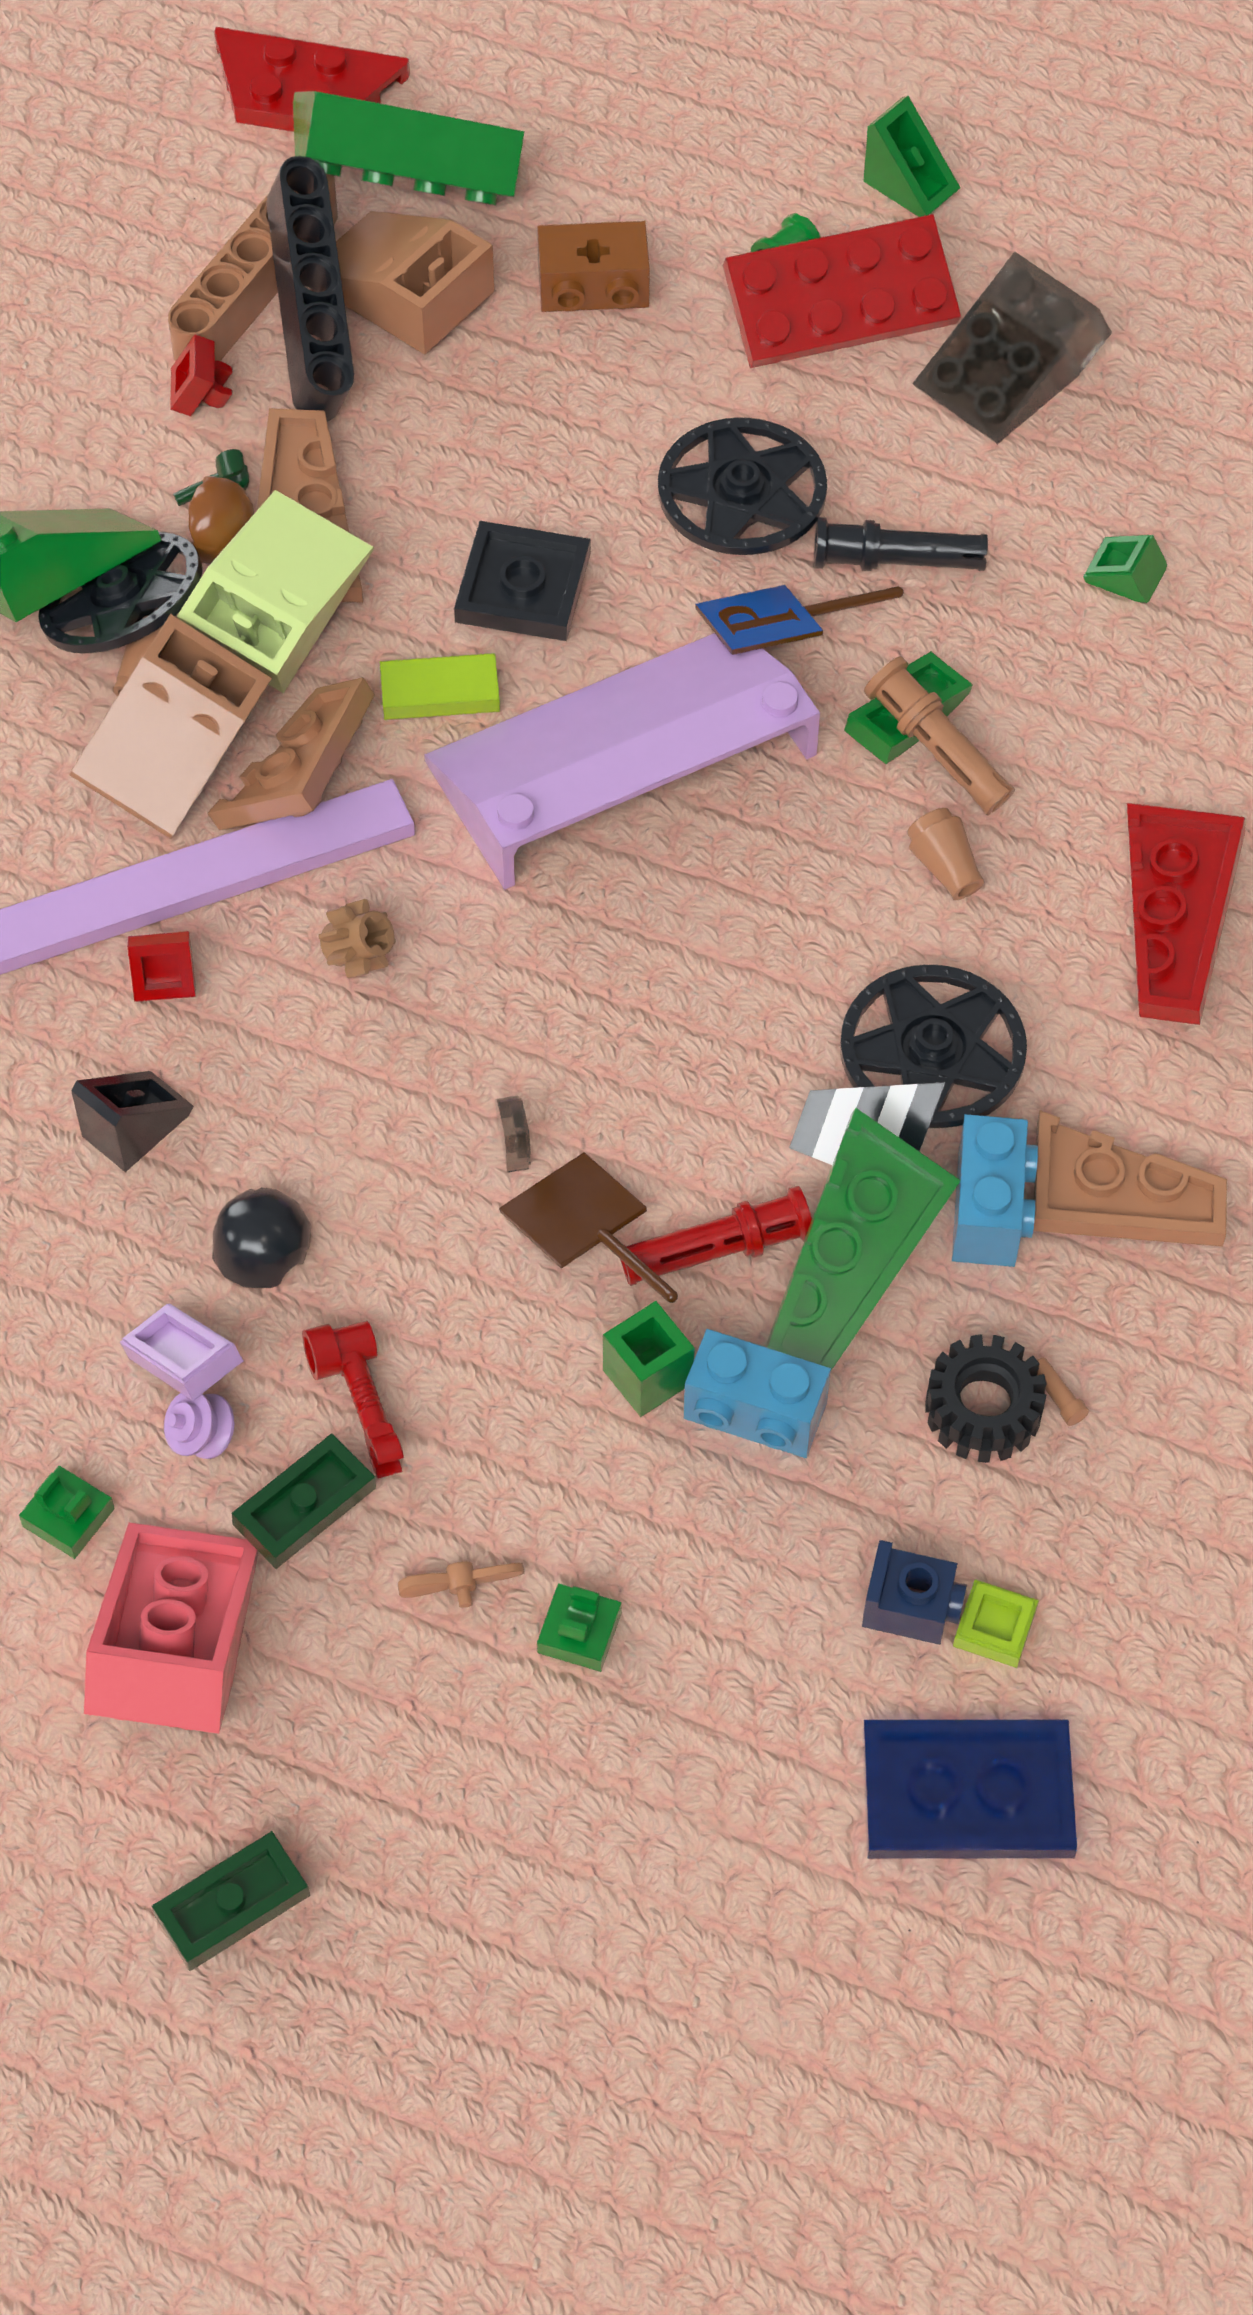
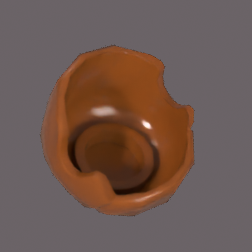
M205 476L203 483L196 488L190 502L189 531L193 540L191 543L195 547L202 563L211 564L254 515L253 504L246 492L239 484L232 480Z

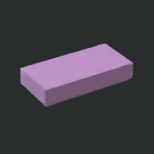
M170 1303L158 1310L120 1341L130 1360L192 1401L243 1362L241 1355L232 1342Z

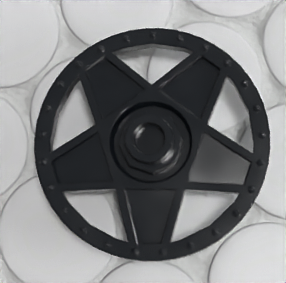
M737 417L720 419L692 429L670 447L662 460L658 474L659 502L671 525L695 544L716 552L733 555L767 553L797 541L817 522V517H820L827 495L826 471L823 462L814 448L792 430L770 421L755 418ZM742 433L764 436L784 445L756 452ZM708 440L709 462L675 468L684 454L701 442ZM808 468L812 474L814 484L813 498L809 507L788 487ZM674 499L707 507L705 530L683 515ZM757 522L782 529L765 537L738 539L749 526Z
M159 532L162 541L81 586V591L60 603L62 598L60 597L39 609L38 617L42 631L54 646L73 653L108 651L128 645L151 634L164 625L170 614L176 616L180 612L201 579L202 562L195 547L191 542L179 535ZM178 553L186 559L185 575L166 572ZM92 624L95 636H72L64 632Z
M943 965L905 967L889 972L870 983L850 1005L843 1021L840 1040L842 1064L854 1088L875 1087L863 1071L900 1075L901 1085L945 1082L929 1128L963 1125L964 1114L987 1116L998 1109L1017 1087L1023 1074L1027 1053L1025 1029L1018 1012L1010 1000L998 988L982 977L959 968ZM918 982L947 983L967 989L969 992L940 1004ZM883 995L890 1024L854 1036L862 1015L877 998ZM999 1014L1004 1020L1012 1040V1063L982 1040ZM954 1084L991 1092L971 1105L941 1111Z

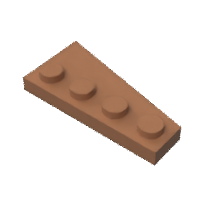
M269 408L257 510L274 490H277L349 532L325 411ZM359 574L341 602L363 603Z

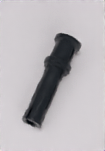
M817 517L814 540V568L823 569L826 563L860 565L862 571L871 572V569H877L878 563L985 571L987 560L984 558V555H987L988 551L987 534L971 535L880 529V523H875L874 520H865L863 525L828 523L826 517Z

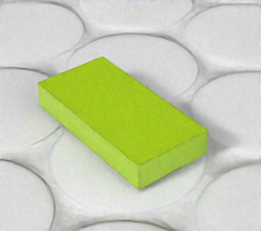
M495 653L380 661L384 720L500 712Z

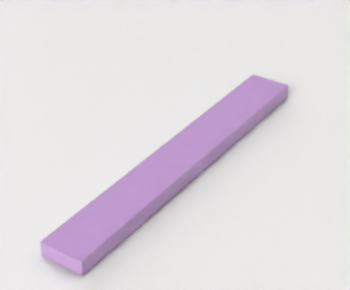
M390 779L321 802L314 811L301 817L287 816L264 821L0 909V975L414 836V822L394 780Z

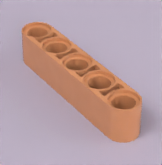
M326 175L333 223L335 225L338 219L335 176ZM268 195L171 307L168 313V324L174 361L180 356L194 334L215 341V360L221 361L278 293L266 206Z

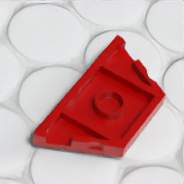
M216 27L214 31L216 50L221 59L223 76L227 91L230 93L231 106L237 123L294 132L293 100L295 92L317 91L381 103V91L394 80L402 85L408 80L410 75L409 58L222 27Z

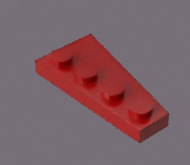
M1127 803L1139 1017L1200 1025L1245 836V817Z

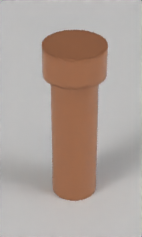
M1046 1358L1038 1359L1037 1361L1040 1365L1037 1375H1045L1047 1383L1045 1390L1061 1410V1417L1068 1426H1073L1082 1421L1088 1415L1089 1409L1081 1399L1075 1398Z

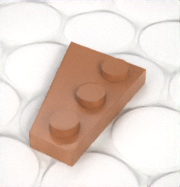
M363 677L315 689L276 734L277 740L281 744L277 750L267 756L262 762H252L239 776L245 786L232 801L219 799L207 813L219 830L287 816L301 817L314 811L321 802L322 794L329 780L341 764L342 756L354 733L361 726L362 718L375 696Z
M1039 1110L1036 1136L1038 1162L1034 1183L1035 1221L1033 1231L1223 1247L1227 1221V1179L1157 1153L1146 1157L1114 1145V1137L1095 1130L1092 1131L1091 1135L1084 1134L1060 1125V1117Z

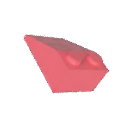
M128 1522L86 1651L84 1714L219 1734L232 1689L259 1551L247 1539Z

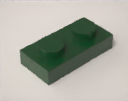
M331 1433L231 1513L232 1525L277 1569L375 1490L376 1477Z
M271 1831L156 1902L151 1907L154 1916L189 1971H192L308 1898L310 1892L307 1883Z

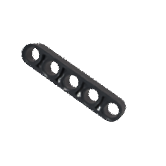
M294 156L284 161L267 197V214L292 401L297 410L325 411L328 422L337 415L354 383V368L327 176L324 169L313 159L304 156ZM311 335L317 336V337L320 338L322 341L315 339V338L312 337ZM317 384L327 387L329 391L322 389Z

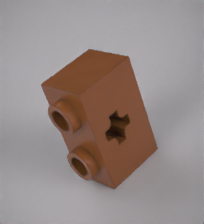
M646 221L537 225L541 312L649 307L650 267Z

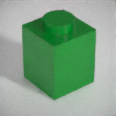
M654 1301L603 1334V1371L640 1417L685 1389V1382L694 1362L695 1347L657 1301Z

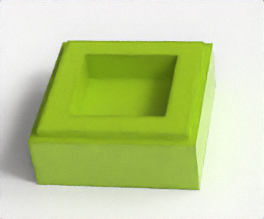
M975 1579L955 1635L953 1647L1017 1668L1039 1600Z

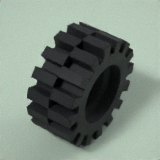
M982 1334L973 1335L970 1337L969 1348H965L961 1340H958L950 1345L949 1356L942 1351L936 1359L935 1369H931L925 1413L929 1412L928 1425L931 1432L940 1429L938 1442L947 1449L953 1441L958 1443L957 1456L967 1459L970 1449L979 1450L978 1462L989 1463L991 1452L997 1451L1000 1461L1011 1458L1014 1446L1022 1452L1029 1446L1031 1435L1036 1436L1047 1396L1045 1394L1047 1383L1044 1374L1037 1375L1040 1364L1034 1356L1023 1361L1025 1347L1017 1342L1014 1343L1010 1351L1003 1349L1005 1337L993 1335L992 1345L983 1346ZM976 1381L992 1382L1007 1391L1011 1404L1000 1415H979L964 1406L960 1393L969 1383Z

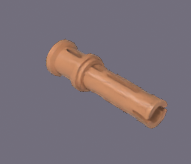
M902 656L893 659L873 676L863 692L869 699L877 698L898 720L897 729L903 735L908 737L915 736L924 744L950 775L974 798V801L983 809L986 815L995 812L1012 796L1015 788L989 764V761L963 733L949 721L950 719L942 712L944 706L941 703L942 699L935 692L928 694L907 671L909 663Z

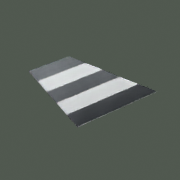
M945 1082L810 1090L789 1148L832 1165L850 1115L857 1108L920 1152Z

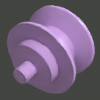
M180 1393L170 1403L164 1420V1434L169 1447L175 1453L182 1456L196 1455L203 1459H212L222 1454L232 1439L234 1414L229 1402L221 1395L201 1394L192 1401Z

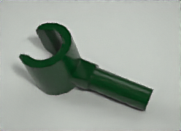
M236 449L221 452L215 459L217 473L209 476L232 480L245 491L249 484L247 465H244L242 452ZM203 480L173 493L178 506L192 500L196 488L203 483Z

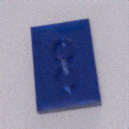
M864 1720L863 1753L867 1859H1075L1077 1837L1069 1720Z

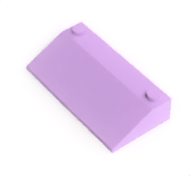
M714 633L424 755L427 766L505 890L515 885L514 855L518 848L524 844L786 732L789 733L806 760L816 756L820 712L792 671L763 648L732 655Z

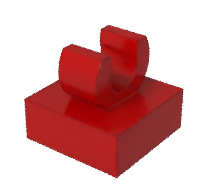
M194 334L171 367L170 410L191 416L201 401L214 408H223L232 396V389L223 386L232 374V367L222 361L215 360V341Z
M189 931L128 936L127 948L134 1002L196 997Z

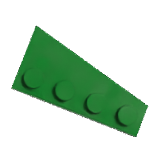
M855 1108L850 1115L765 1347L831 1368L832 1371L961 1180Z

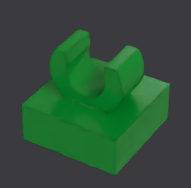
M59 1465L36 1490L34 1497L19 1514L22 1527L73 1559H76L115 1508L112 1497Z
M558 1583L537 1641V1653L601 1672L622 1613V1602L600 1596V1593L577 1586L569 1587Z

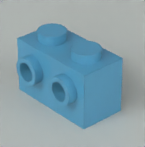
M964 1114L958 1152L957 1178L961 1181L956 1187L952 1262L1015 1267L1021 1237L1032 1238L1035 1221V1200L1024 1199L1025 1182L1035 1183L1038 1145L1027 1144L1028 1120Z
M706 1329L685 1382L683 1419L807 1459L827 1405L831 1368Z

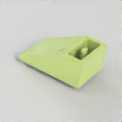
M274 490L208 566L177 615V618L271 677L272 679L268 685L284 693L373 552L374 547Z

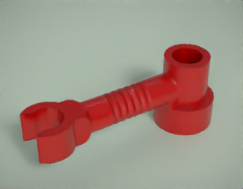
M366 1320L332 1329L330 1324H325L303 1330V1347L313 1378L319 1380L338 1374L345 1377L364 1431L365 1443L376 1477L379 1479L403 1472L399 1459L404 1458L400 1441L393 1430L392 1424L388 1423L366 1360L377 1358L378 1355L376 1340L370 1323Z

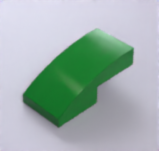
M931 651L910 663L907 667V671L928 694L935 692L942 699L941 703L944 705L942 712L946 716L971 692L973 684ZM877 698L849 713L844 729L847 734L885 764L903 754L919 741L915 736L908 737L897 729L898 720Z

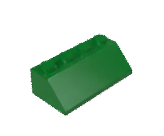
M317 91L294 93L295 156L313 159L324 169L326 175L341 177L342 167L363 170L361 181L393 186L395 176L415 180L414 191L445 196L446 186L466 189L465 200L489 205H496L498 196L514 197L525 131Z

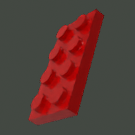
M934 214L726 257L723 263L725 277L750 368L955 325L961 318Z

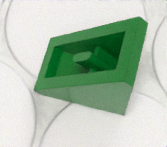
M909 96L899 99L868 125L863 182L918 217L931 214L961 188Z

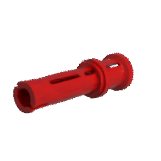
M799 1186L788 1188L786 1196L751 1205L748 1201L737 1203V1207L732 1208V1215L689 1228L679 1229L672 1233L625 1247L653 1272L661 1276L742 1251L745 1256L751 1255L755 1258L762 1256L766 1247L797 1238L804 1242L812 1217L803 1191ZM620 1259L625 1277L630 1286L644 1281Z

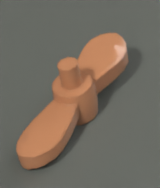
M463 1561L448 1565L446 1573L417 1574L405 1577L398 1582V1590L401 1597L413 1598L449 1589L451 1594H457L459 1607L466 1608L472 1606L470 1592L476 1589V1584L509 1579L525 1574L523 1563L502 1564L474 1570L471 1562Z

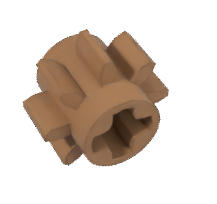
M368 899L348 903L345 906L326 912L330 923L319 934L322 952L329 966H345L347 978H354L389 965L385 955L392 949L396 939L394 938L393 926L387 918L386 912L370 911Z

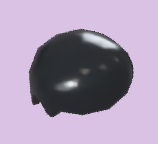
M262 1187L257 1190L249 1189L227 1202L220 1211L213 1230L212 1259L224 1277L244 1288L276 1287L291 1268L296 1264L301 1265L304 1263L306 1250L309 1249L311 1223L299 1203L282 1192Z

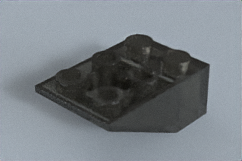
M1014 252L912 384L988 439L999 444L1075 380L1112 332L1098 307L1017 252Z

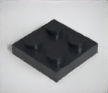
M479 521L454 606L455 623L567 641L591 554V539Z

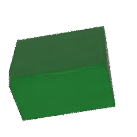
M1154 535L1105 537L1083 578L1086 583L1136 602L1148 603L1167 569V561Z

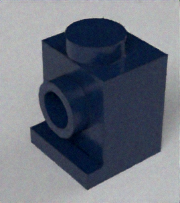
M879 1540L865 1601L862 1627L940 1645L945 1621L959 1624L967 1584L954 1582L958 1563L893 1549L892 1542ZM908 1587L923 1590L925 1592L917 1593L910 1590Z

